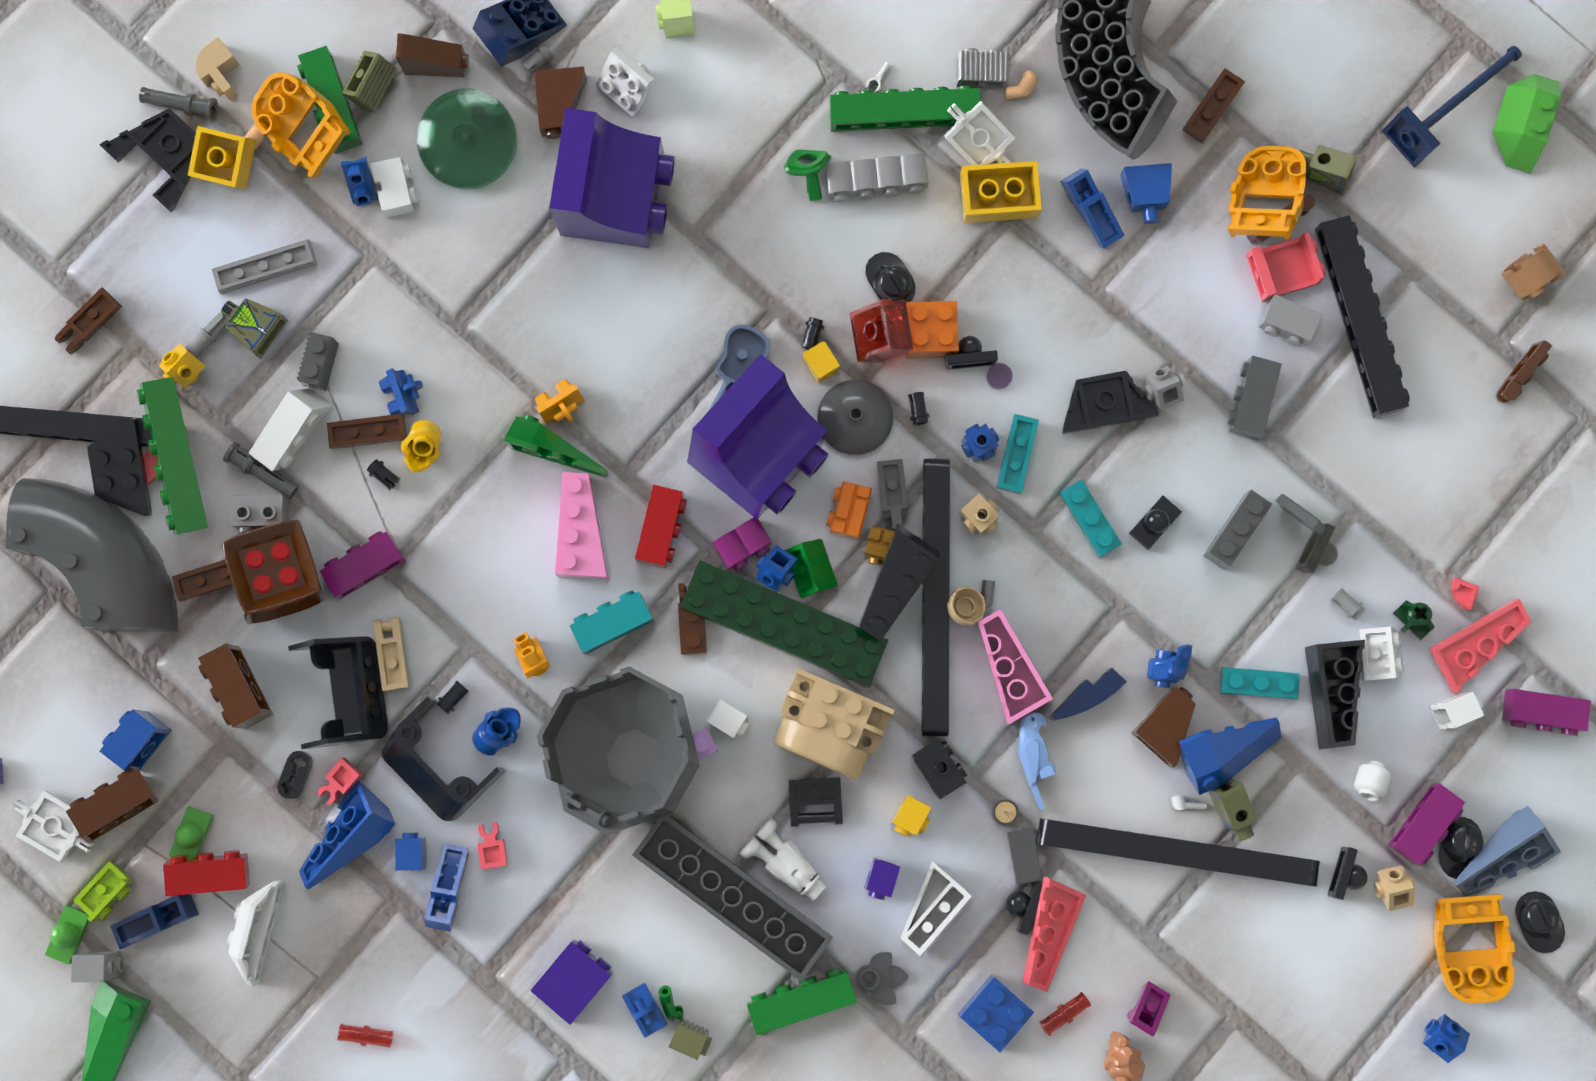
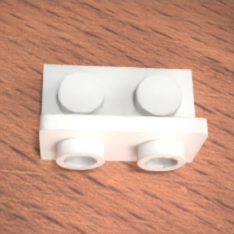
M1395 627L1360 629V640H1365V648L1362 649L1365 681L1401 678L1400 673L1404 672L1402 657H1398L1397 648L1401 647V636L1399 632H1396Z

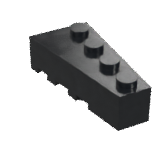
M898 523L859 625L861 629L879 641L883 639L940 559V552Z
M1365 640L1316 644L1305 647L1319 749L1354 746L1356 744L1357 702L1361 691L1359 680L1360 672L1363 669L1361 658L1362 649L1365 648Z

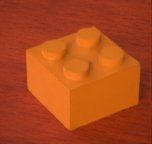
M957 301L906 302V358H943L947 355L958 354Z

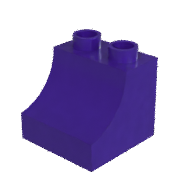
M565 108L549 205L560 236L649 248L651 233L663 235L667 218V204L656 203L659 185L671 186L675 156L664 154L661 137L646 135L619 127L602 118L597 112Z
M760 354L693 428L687 463L758 520L767 508L777 515L784 510L797 492L789 483L800 471L811 478L829 456L821 448L827 430L797 400L787 383L785 373Z

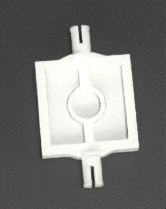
M982 101L965 114L955 103L951 105L952 108H948L947 112L957 121L944 137L971 165L989 164L995 160L998 163H1012L1003 153L1006 147L1015 139V135Z
M43 790L38 800L31 806L26 805L19 799L14 802L16 805H12L13 810L24 815L23 824L16 837L55 860L63 862L74 846L86 851V853L90 852L91 848L89 847H93L94 843L88 844L81 838L65 812L70 809V804L47 790Z

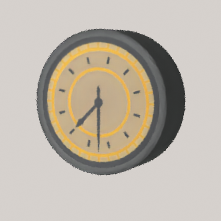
M999 800L992 808L994 820L1001 825H1010L1018 818V807L1011 800Z

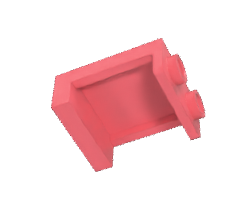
M1309 232L1303 233L1298 238L1269 247L1261 248L1259 246L1252 248L1247 253L1246 257L1262 302L1270 300L1275 294L1283 296L1319 285L1324 280L1325 267L1318 260L1316 254L1317 244L1314 238L1310 237Z

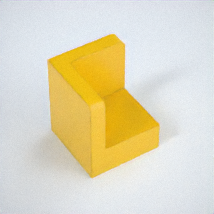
M824 341L807 350L802 355V359L818 384L840 371L839 363Z

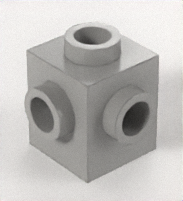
M1169 366L1158 368L1145 375L1147 384L1144 386L1145 394L1149 400H1153L1160 410L1184 401L1181 377L1178 373L1174 374Z

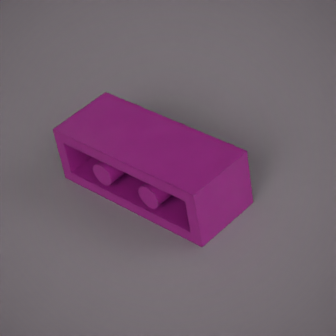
M379 531L368 538L369 542L362 546L360 544L355 545L346 551L347 555L339 560L337 557L324 564L325 568L319 572L335 598L339 600L406 561L391 534Z
M1509 689L1505 690L1502 721L1511 722V727L1527 728L1528 724L1535 725L1538 731L1552 732V729L1555 728L1561 729V734L1578 736V732L1588 731L1591 700Z
M1431 784L1388 846L1413 865L1427 863L1433 856L1434 851L1432 849L1436 843L1442 842L1449 832L1447 830L1448 826L1452 821H1457L1462 815L1463 809L1461 808L1465 801L1442 784Z

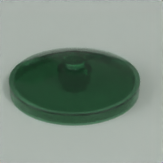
M462 88L441 95L429 105L418 126L417 147L424 166L439 181L457 189H478L493 183L506 172L516 152L517 131L511 114L497 98L478 89Z

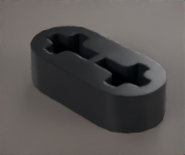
M295 751L288 756L277 786L278 792L282 797L293 799L301 795L313 763L312 757L307 752ZM302 755V760L306 762V765L299 767L297 773H295L297 764L293 763L294 759L300 758ZM293 776H295L293 785L297 787L296 791H291L288 794V789L284 787L285 783H290Z

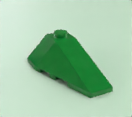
M524 415V418L516 416L505 436L504 442L511 450L604 478L608 477V472L605 468L550 429L538 423L539 419L536 417Z
M101 982L91 1004L82 1081L116 1080L151 1000L110 982Z

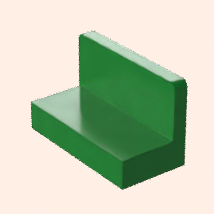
M822 539L802 542L785 550L797 558L792 572L795 573L794 580L801 599L838 586Z

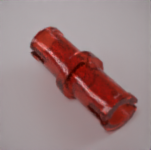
M1080 992L1066 1004L1058 1005L1057 1010L1042 1021H1039V1024L1045 1033L1050 1036L1051 1033L1065 1023L1070 1024L1073 1022V1018L1090 1007L1091 1004L1087 997Z
M341 1023L337 1037L338 1041L361 1043V1046L364 1047L369 1044L391 1048L393 1031L372 1029L370 1025L358 1027Z

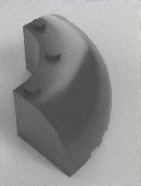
M1059 0L1055 38L1059 68L1069 95L1083 118L1102 139L1127 157L1137 159L1156 139L1178 102L1168 88L1151 77L1143 58L1141 46L1142 27L1151 0Z
M22 478L16 483L8 505L5 548L27 556L42 557L53 564L65 576L79 604L81 627L101 632H178V611L170 576H168L162 563L163 560L155 546L130 517L113 504L95 494L66 483L32 478Z

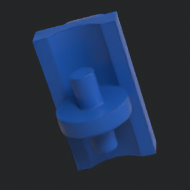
M367 157L356 161H342L341 166L353 204L363 206L371 204L373 200H378Z
M393 368L387 370V376L379 381V385L384 394L394 393L395 400L387 405L389 413L391 415H414L418 413L419 409L415 400L420 398L418 390L423 388L422 381H414L412 375H406L404 370L395 371Z
M646 983L622 995L644 1038L668 1025Z

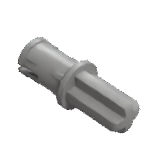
M218 313L204 329L200 328L198 335L185 348L198 358L212 342H216L215 338L226 328L229 319L224 314Z

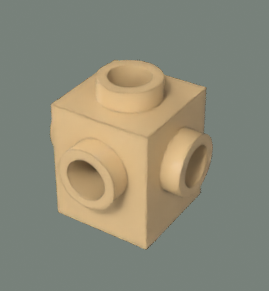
M980 493L958 513L965 520L963 525L972 534L976 532L980 535L985 532L988 535L999 525L996 522L1000 517L997 513L999 508L991 499L986 501ZM977 514H982L984 519H980Z
M1402 865L1377 871V883H1374V890L1376 896L1382 898L1388 911L1414 905V880L1410 874L1407 875Z

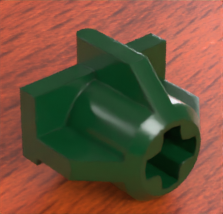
M1406 600L1392 613L1404 624L1400 629L1402 633L1409 629L1420 640L1435 628L1431 622L1432 610L1425 603L1413 604Z

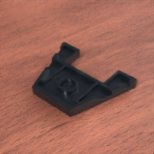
M168 108L141 122L142 125L130 131L125 130L119 133L118 137L110 141L102 142L100 146L118 163L136 145L147 153L170 175V178L153 196L167 210L172 212L191 176H188L196 132Z

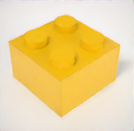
M197 126L188 176L235 188L247 189L256 140Z

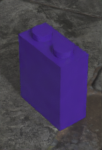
M575 940L571 941L530 990L569 1025L573 1023L613 975L610 971L612 966L603 958L599 957L597 960L590 954L592 949L582 940H579L578 943Z

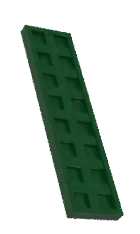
M699 560L679 607L682 610L867 688L872 683L888 643L886 638L879 641L860 627Z

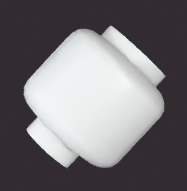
M1370 761L1369 764H1363L1359 767L1354 788L1362 799L1376 802L1386 797L1392 775L1383 763Z

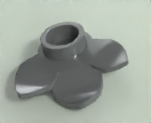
M880 952L874 955L869 965L861 967L856 975L858 986L863 991L870 992L875 1002L884 1005L896 1004V996L893 989L899 987L908 979V974L903 969L891 965L892 953ZM868 973L874 976V980L871 983L864 981V976Z

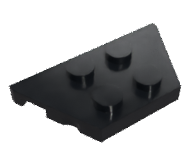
M1126 370L1077 379L1063 424L1062 435L1159 416V411L1153 408L1145 398L1144 392L1134 384L1132 377Z
M132 418L87 446L94 494L109 503L143 516H149L152 514L138 419Z

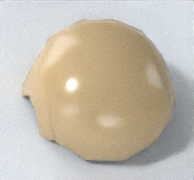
M964 586L956 589L950 595L947 609L949 616L954 622L968 626L977 623L983 618L986 605L983 595L977 589Z

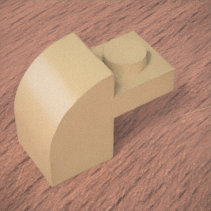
M217 37L200 51L196 60L197 74L208 88L212 85L219 96L225 94L229 100L237 96V93L225 79L224 75L240 64L221 39Z

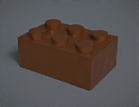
M225 643L198 657L201 663L198 666L205 679H209L213 687L210 689L211 695L217 703H221L224 710L221 714L228 726L247 729L273 715L240 647Z
M130 768L117 776L119 780L110 785L104 783L93 790L95 794L87 799L81 797L69 805L70 809L65 812L85 842L88 844L159 802L138 768L134 771Z

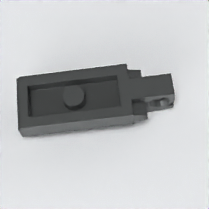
M902 459L877 461L882 513H884V519L890 518L893 531H895L897 523L903 527L902 517L907 516L908 510Z

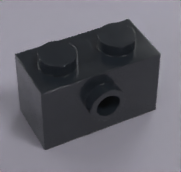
M936 739L911 756L937 798L942 799L966 784L967 782L964 777L967 774L960 763L955 765L950 755L953 752L946 741L941 743L939 739Z

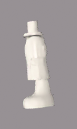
M770 818L757 831L756 835L769 843L777 851V854L773 855L753 836L739 852V855L744 859L752 856L760 858L766 863L764 870L774 879L781 880L791 889L800 893L801 896L805 894L810 900L814 901L826 888V885L818 879L820 875L816 873L814 868L802 856L803 854L800 849L790 840L783 842L776 832L777 823Z

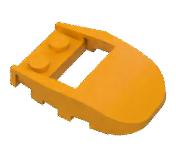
M277 72L270 75L264 81L252 102V117L255 125L263 135H267L272 141V148L277 153L281 152L288 157V161L293 165L303 166L307 169L309 177H320L322 175L321 170L345 135L351 133L328 99L301 78L288 73ZM315 103H317L323 109L322 112L325 116L301 150L291 139Z
M1262 146L1248 152L1241 160L1237 169L1238 176L1235 182L1231 184V202L1229 203L1231 225L1228 224L1227 229L1231 237H1235V235L1285 237V240H1289L1303 211L1306 184L1305 157L1299 150L1287 146ZM1246 197L1294 199L1292 210L1243 208Z
M1502 894L1436 898L1433 939L1437 960L1445 987L1454 997L1462 1002H1495L1504 998L1513 986L1515 967L1512 966L1513 952H1515V944L1511 940L1508 916L1502 913L1499 901L1503 900ZM1494 922L1496 948L1446 952L1444 925Z

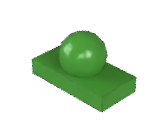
M187 806L181 825L175 831V840L169 856L186 855L187 859L197 858L214 815Z
M66 905L58 924L51 931V941L45 956L68 965L72 964V955L77 953L89 923L87 919L89 915L80 909Z

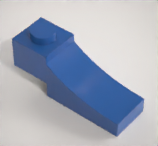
M1080 168L1060 181L1070 202L1074 204L1087 223L1100 248L1104 249L1125 236L1103 192H1099L1087 169Z
M443 843L430 889L431 896L424 917L425 927L451 932L469 856V848Z

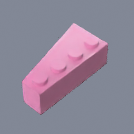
M563 472L555 574L558 577L609 580L591 477L588 473Z
M1001 609L980 620L978 624L1007 724L1009 725L1051 701L1053 698Z

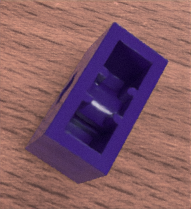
M873 858L864 886L869 891L868 895L880 900H884L885 896L892 897L900 866Z

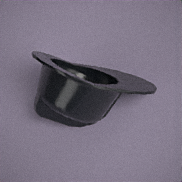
M881 252L868 260L865 275L884 305L890 308H901L906 306V302L912 301L916 285L910 272L897 255L890 252Z
M1460 817L1455 822L1452 821L1447 828L1449 831L1447 836L1440 843L1439 864L1449 877L1457 879L1474 857L1480 853L1484 844L1479 826L1472 819Z
M1533 891L1521 896L1516 903L1515 913L1526 942L1537 952L1550 953L1557 950L1564 941L1565 928L1556 904L1551 897L1542 892Z

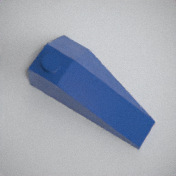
M1277 718L1249 722L1245 727L1235 729L1234 726H1228L1222 732L1213 733L1212 730L1199 732L1179 741L1186 775L1199 795L1213 791L1217 787L1224 785L1282 738Z
M358 781L342 799L337 807L341 811L333 823L329 821L325 829L327 832L323 841L314 845L299 870L305 888L311 889L378 844L395 825L389 808L363 783Z

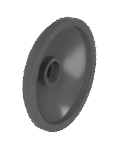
M848 380L835 385L824 395L818 408L817 420L827 430L824 440L832 448L848 455H863L876 450L885 442L892 428L893 410L889 399L877 386L862 380ZM857 410L861 416L853 418L851 412Z

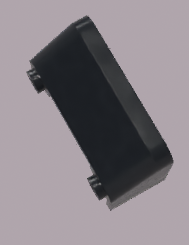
M371 637L312 639L288 646L289 651L310 650L313 665L320 670L329 669L336 720L326 721L321 727V740L301 744V749L369 741L386 735L388 722L384 692L381 685L376 642Z
M427 696L396 727L382 749V757L440 819L454 821L499 779L505 771L503 768L496 767L479 785L469 777L461 776L454 779L447 786L412 749L422 737V729L417 722L438 703L435 698Z

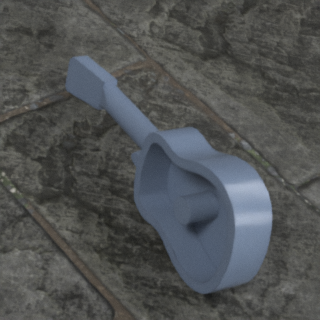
M736 325L727 332L724 340L723 356L716 367L717 376L724 382L710 409L760 354L768 358L770 352L769 339L756 328L748 325Z

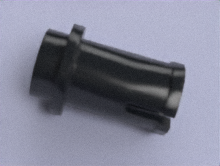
M809 317V320L805 322L807 327L801 344L802 348L809 350L818 344L821 330L825 328L823 320Z
M924 392L909 394L908 398L912 414L910 421H913V425L928 423L930 414L926 412Z
M376 459L367 468V471L370 473L369 476H374L389 491L396 486L395 483L400 481L399 477L384 466L383 461Z
M456 681L442 698H438L440 701L437 705L447 714L450 711L454 712L453 708L469 691Z

